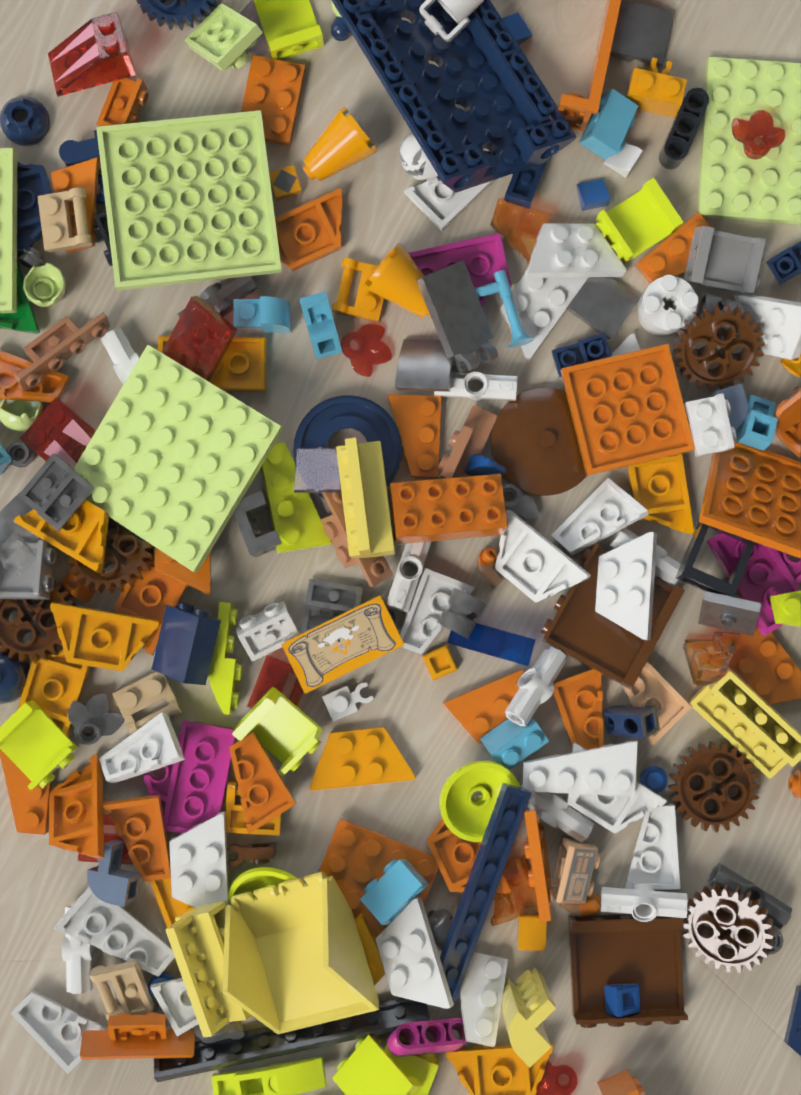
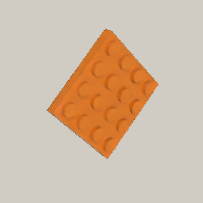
M669 344L574 365L560 370L586 476L695 450Z
M738 442L734 443L733 449L712 454L699 522L801 558V462Z
M339 818L319 872L324 871L327 877L333 876L352 910L354 919L356 920L363 913L367 919L366 924L371 934L377 938L389 924L381 925L360 900L366 894L364 892L365 887L374 879L379 881L385 874L384 868L394 859L397 861L399 859H407L429 884L416 897H422L423 904H425L439 867L433 854Z

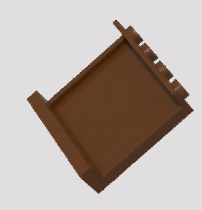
M596 542L593 549L586 548L580 559V562L584 563L582 568L591 576L589 579L572 586L567 596L561 594L554 607L558 611L554 620L548 618L541 630V633L545 634L542 641L624 687L631 689L685 590L677 585L671 587L654 578L651 640H644L595 611L599 556L607 553L600 549V544Z
M632 914L568 916L572 1016L576 1025L580 1024L584 1028H593L597 1024L608 1023L612 1027H621L625 1023L635 1022L637 1025L648 1026L655 1021H663L665 1024L675 1025L679 1024L680 1020H688V1015L684 1011L680 929H684V918L656 916L651 921L641 922L634 919ZM639 984L640 1013L623 1017H616L606 1013L605 985Z

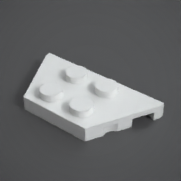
M544 223L540 228L536 245L533 248L531 259L524 275L525 278L623 277L626 273V268L595 224Z
M524 275L512 291L513 300L524 332L529 337L535 338L534 341L520 346L526 360L529 361L589 277L525 278ZM503 304L500 308V312L505 322H507L510 326L505 306Z
M745 293L734 295L736 302L744 304L743 313L749 311L752 316L751 319L757 320L759 324L757 328H761L763 335L759 338H763L765 345L759 348L762 349L764 354L790 360L800 357L801 303Z
M506 511L508 528L500 537V553L497 555L495 569L535 603L541 602L589 579L591 575L513 511Z
M649 532L599 556L595 611L644 640H651L657 533Z
M576 742L572 745V753H574L573 751L585 749ZM638 781L635 784V797L567 794L568 805L614 834L624 829L628 823L641 819L645 816V813L666 803L665 798Z
M220 812L213 818L192 827L191 830L172 838L169 842L172 897L195 908L220 901H225L226 905H229L226 813Z
M422 897L413 899L378 935L376 943L392 995L448 1009L454 1003Z

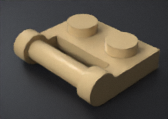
M72 188L69 191L38 196L45 251L55 252L93 244L92 236L88 234L84 199L87 198L86 189ZM69 202H73L77 228V236L73 237Z
M157 671L112 694L130 734H133L161 712L169 717L172 715L177 717L183 713L182 706L167 676ZM164 698L167 699L168 706L138 721L136 720L134 713Z
M137 960L108 967L100 965L90 970V979L92 983H96L106 1008L104 1014L107 1021L109 1015H118L120 1013L146 1015L154 1011L155 1004ZM108 980L112 981L121 1006L116 1004L107 982Z

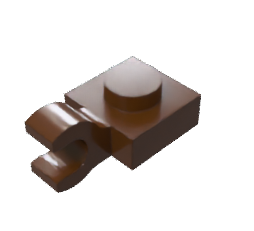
M276 843L230 844L227 847V851H236L238 858L236 860H228L227 865L236 867L244 859L253 860L254 864L269 863V859H274L276 855Z

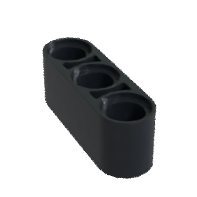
M692 88L687 92L673 120L659 154V162L666 169L672 170L679 167L690 149L709 103V96L702 88ZM689 101L696 102L699 108L691 107ZM678 126H686L689 132L684 133L680 131ZM673 149L677 151L679 157H672L668 150Z

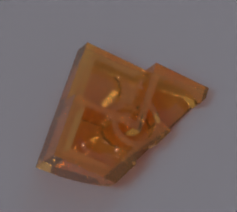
M501 197L497 201L490 226L497 233H500L507 240V243L513 249L515 248L529 264L540 228L544 223L550 222L552 214L532 207L527 209L524 206L505 201Z
M714 632L712 640L685 639L683 649L694 687L712 684L725 677L740 637L739 633Z
M525 854L506 862L503 875L511 892L508 894L495 893L493 898L495 900L494 915L491 917L492 926L515 920L519 917V914L526 915L538 911L535 887H530L528 870H531L529 860L526 859Z

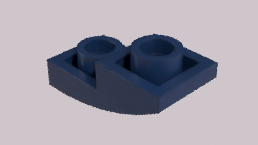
M801 241L766 262L779 285L801 273Z
M605 333L582 339L578 343L551 351L559 378L562 377L560 371L562 368L612 357Z

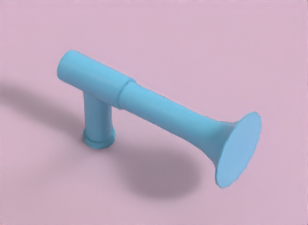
M505 270L494 273L496 282L477 288L474 287L478 299L497 292L500 293L512 331V341L507 346L508 348L520 347L534 341L535 338L529 337L521 326Z

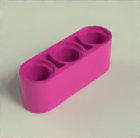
M463 1018L403 1023L389 1035L388 1048L392 1054L399 1057L456 1051L467 1043ZM452 1029L459 1033L460 1040L453 1036ZM425 1032L433 1035L434 1043L426 1038ZM399 1034L407 1038L408 1045L400 1042Z

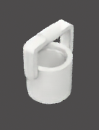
M426 0L419 10L422 17L426 20V26L436 36L439 34L443 40L450 42L470 22L468 16L484 0H438L445 11L458 23L449 34L443 30L444 27L433 15L430 16L426 11L435 0Z

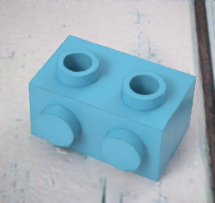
M614 89L601 95L598 113L591 114L579 144L604 160L619 154L625 146L626 141L624 138L626 133L631 129L636 120L634 115L638 105Z
M533 717L527 726H519L507 719L480 738L496 763L503 765L508 770L516 767L521 761L532 753L539 751L542 746L549 742Z
M394 859L384 868L385 874L380 880L374 879L365 887L364 892L366 894L360 899L381 925L390 924L429 885L407 859H399L398 861Z

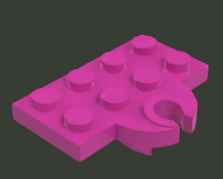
M500 233L408 253L424 276L463 260L474 287L477 288L496 282L494 273L501 270L506 271L510 288L512 286ZM485 296L479 298L482 309L486 301Z
M720 533L707 540L706 543L727 578L730 579L744 543ZM755 543L736 593L740 599L761 604L756 626L761 635L765 636L783 626L782 624H775L770 596L801 590L798 586L801 582V558H798L796 562H792L787 558V553Z
M184 719L182 720L178 742L185 760L165 766L166 775L162 779L155 778L151 773L144 774V781L148 792L151 795L160 794L161 801L166 802L163 814L166 831L185 833L191 830L192 827L213 818L222 811L232 760L229 747L235 744L236 737L232 735L234 729Z

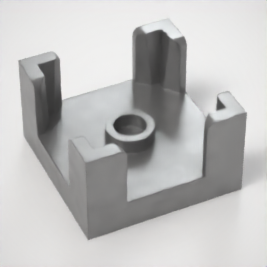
M262 491L243 497L234 511L248 552L253 557L274 551L276 546L282 544L277 531L259 536L261 528L256 517L252 518L253 515L268 510L266 495Z

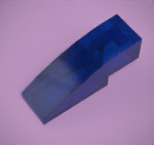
M475 623L476 626L469 639L450 630L447 641L449 644L529 666L536 639Z

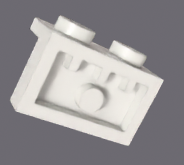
M723 393L717 394L714 397L684 403L695 447V457L724 452L734 448L737 437L734 427H730L728 416L731 414L729 401L724 399Z
M284 601L271 603L263 611L255 615H247L235 625L237 636L252 662L281 648L282 643L300 635Z

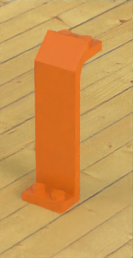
M606 0L586 99L576 93L562 94L558 110L561 111L571 129L584 131L591 114L598 113L621 0Z

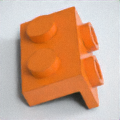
M116 74L96 123L97 126L139 123V111L141 106L144 107L149 97V91L144 80L137 78L135 82Z

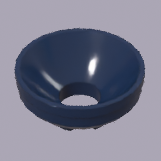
M17 96L9 100L2 108L0 125L3 133L13 143L20 146H32L39 143L47 135L50 128V116L44 105L37 99L30 96ZM18 109H26L28 111V117L23 122H16L14 120V113Z

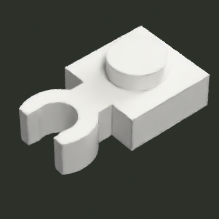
M367 682L358 684L353 692H350L347 685L322 696L333 722L357 712V702L369 703L374 699L373 695L364 698L360 694V690L368 686Z

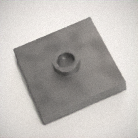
M704 591L698 624L753 636L761 604Z

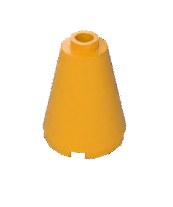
M345 106L338 111L303 159L306 165L302 168L312 181L315 178L322 181L378 151L375 145L371 148L368 146L372 141L351 114L347 117L345 116L349 112Z
M397 243L395 248L385 256L373 271V275L367 278L363 285L368 290L420 318H423L425 315L429 318L431 317L416 281L424 277V275L405 248Z

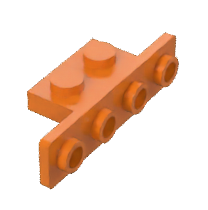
M151 1012L146 1015H131L129 1013L109 1015L108 1030L83 1031L80 1059L191 1058L194 1056L196 1034L194 1029L191 1028L177 1036L173 1029L167 1028L166 1014Z

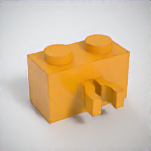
M652 57L649 71L639 68L633 69L628 80L625 97L638 105L637 110L675 118L682 105L687 79L668 75L672 67L671 61H667L664 70L658 73L656 67L658 58Z

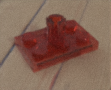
M192 296L162 353L209 382L238 329L200 297Z

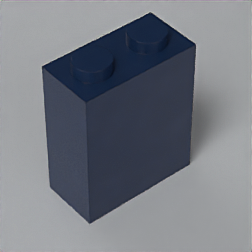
M178 602V606L166 605L152 670L183 684L206 685L221 620L211 617V611L199 608L194 609L195 606L192 604Z

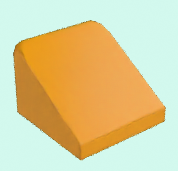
M519 914L517 929L518 949L545 951L547 921L540 922L539 915Z

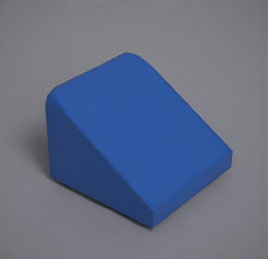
M519 13L502 18L518 45L533 36Z
M603 179L576 185L582 211L609 205L611 201L610 195Z
M472 454L464 472L469 476L503 475L507 469L491 458Z
M609 984L604 986L605 1010L607 1014L623 1017L640 1013L639 984Z

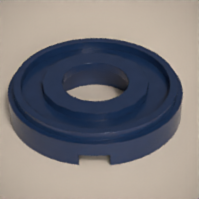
M342 395L322 401L305 415L295 434L293 454L299 475L315 494L325 499L321 489L340 480L339 467L330 461L327 454V444L330 437L342 429H354L360 432L367 442H381L387 488L390 486L400 467L402 441L396 423L384 408L360 396Z

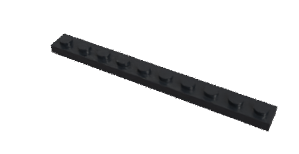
M401 997L379 1002V1010L281 1034L275 1033L266 1026L244 1031V1037L240 1039L228 1038L213 1043L197 1041L195 1042L194 1056L191 1058H154V1079L156 1082H162L366 1038L368 1035L375 1036L393 1032L403 1023L429 1021L428 1006L425 1003Z

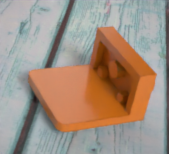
M801 388L790 400H784L776 409V418H778L776 425L777 438L799 458L801 457Z

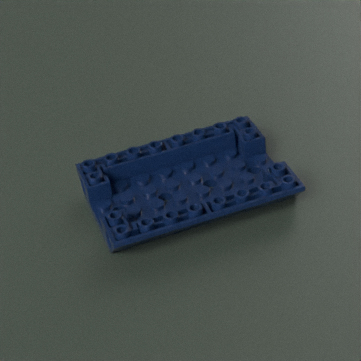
M331 0L442 183L457 193L543 164L576 139L577 136L561 111L558 110V106L490 0H484L468 16L470 22L450 42L443 40L439 34L436 36L426 26V20L422 17L419 10L426 0ZM435 0L426 10L430 16L433 15L444 27L443 30L447 34L458 25L438 0ZM428 61H433V62H435L438 66H436V65H434V64H430ZM456 104L461 105L465 110L457 108ZM483 149L490 150L493 153V156L491 154L485 153Z

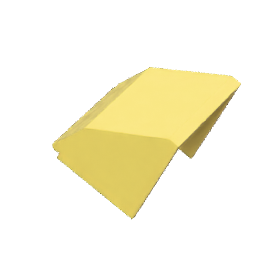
M324 871L304 876V880L307 882L305 884L301 878L279 883L278 887L271 885L254 890L253 894L246 892L232 896V906L228 905L225 908L222 993L277 1034L379 1010L377 992L352 910L333 876L327 877Z

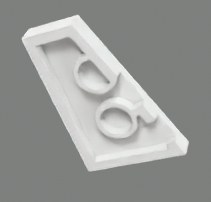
M34 990L10 1013L67 1074L81 1061L80 1048L83 1031L108 1030L107 1027Z

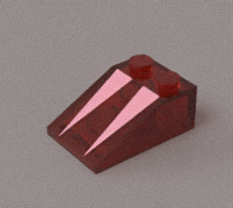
M117 12L90 19L48 53L58 97L136 75L127 36Z
M55 397L19 439L45 461L53 453H56L74 468L95 434L96 429L65 402Z

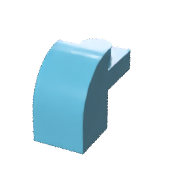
M326 291L300 298L316 360L342 353Z
M260 296V299H233L235 329L262 328L264 333H291V305L288 300L269 296Z
M750 394L747 398L748 411L746 418L741 426L736 429V442L764 451L772 443L778 418L773 417L776 403Z

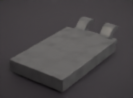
M463 260L416 280L447 358L455 357L460 373L478 367V361L481 364L498 357L497 349L488 341L493 338V334ZM476 351L477 359L471 352Z

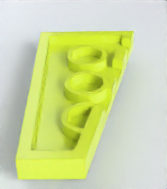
M285 442L276 443L260 469L272 530L278 532L282 541L281 545L276 546L277 554L331 545V540L324 533L321 519Z

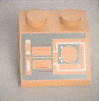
M562 836L552 876L551 894L556 902L585 904L587 896L591 897L594 888V880H591L593 869L597 870L600 863V853H598V848L594 844L584 841L581 843L576 839Z

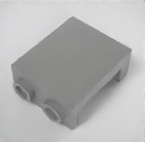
M707 226L695 227L684 280L692 284L753 294L759 286L761 279L759 269L767 252V247L765 246L766 239L717 231Z
M38 540V543H0V599H50V592L54 588L52 570L57 557L55 546L45 540Z

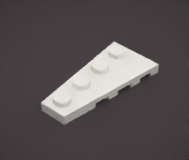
M90 886L54 926L55 930L71 935L85 944L93 945L107 954L126 960V962L137 960L141 969L158 977L175 958L172 948L122 906L105 903L98 899L91 891Z

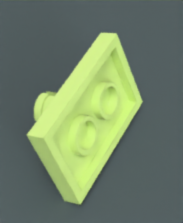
M221 3L183 41L191 50L224 72L230 67L233 69L237 67L239 69L248 62L250 57L246 49L251 48L263 32L257 24Z

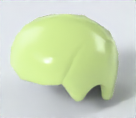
M46 263L44 266L32 267L24 278L23 290L28 300L40 307L55 305L65 295L66 281L61 270L52 264Z
M3 399L0 404V421L12 430H31L39 423L43 405L41 402L13 400L11 403H7V400Z

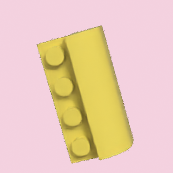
M356 438L345 439V446H337L336 451L349 556L352 558H369L394 555L395 547L381 442L375 441L358 444Z
M728 666L722 667L707 679V683L688 701L690 706L742 754H746V758L769 779L787 763L794 767L801 760V733Z
M225 901L209 903L189 910L176 917V922L165 929L203 1037L213 1036L228 1022L247 1020L251 1016L250 1013L222 993L225 908L227 906Z
M536 967L531 971L526 970L518 978L516 986L509 978L505 980L501 1004L511 1046L529 1068L551 1048L543 1021L556 1009L544 976Z

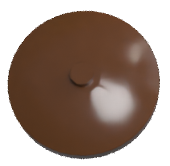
M556 388L527 390L517 395L516 401H509L502 408L492 428L491 452L493 460L507 469L506 473L502 475L505 480L520 488L522 492L536 496H553L571 490L587 477L565 391Z

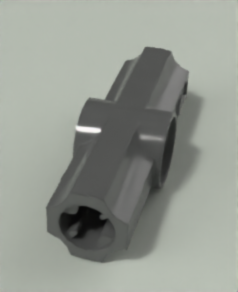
M251 276L228 278L221 284L215 283L206 288L198 300L188 305L177 315L189 332L193 334L213 319H220L234 309L233 299H243L258 289Z
M718 863L709 874L707 883L712 887L717 883L720 890L724 889L726 883L729 884L731 891H735L736 887L740 886V894L745 895L749 890H754L755 896L752 901L756 899L761 900L759 909L768 908L769 911L765 918H772L773 925L781 929L791 918L792 908L725 865Z

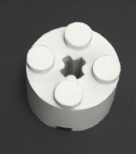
M665 275L658 278L640 296V300L637 303L639 322L648 333L654 336L662 337L677 334L678 329L685 327V319L689 321L693 319L692 313L697 310L698 296L691 285L679 277ZM666 303L670 306L668 310L663 308Z

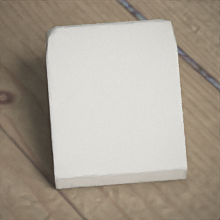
M625 143L624 148L619 154L607 158L603 164L626 178L643 150Z

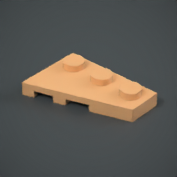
M646 662L633 688L628 689L623 686L632 707L643 708L646 705H652L657 708L660 730L647 737L651 745H654L692 708L648 662Z

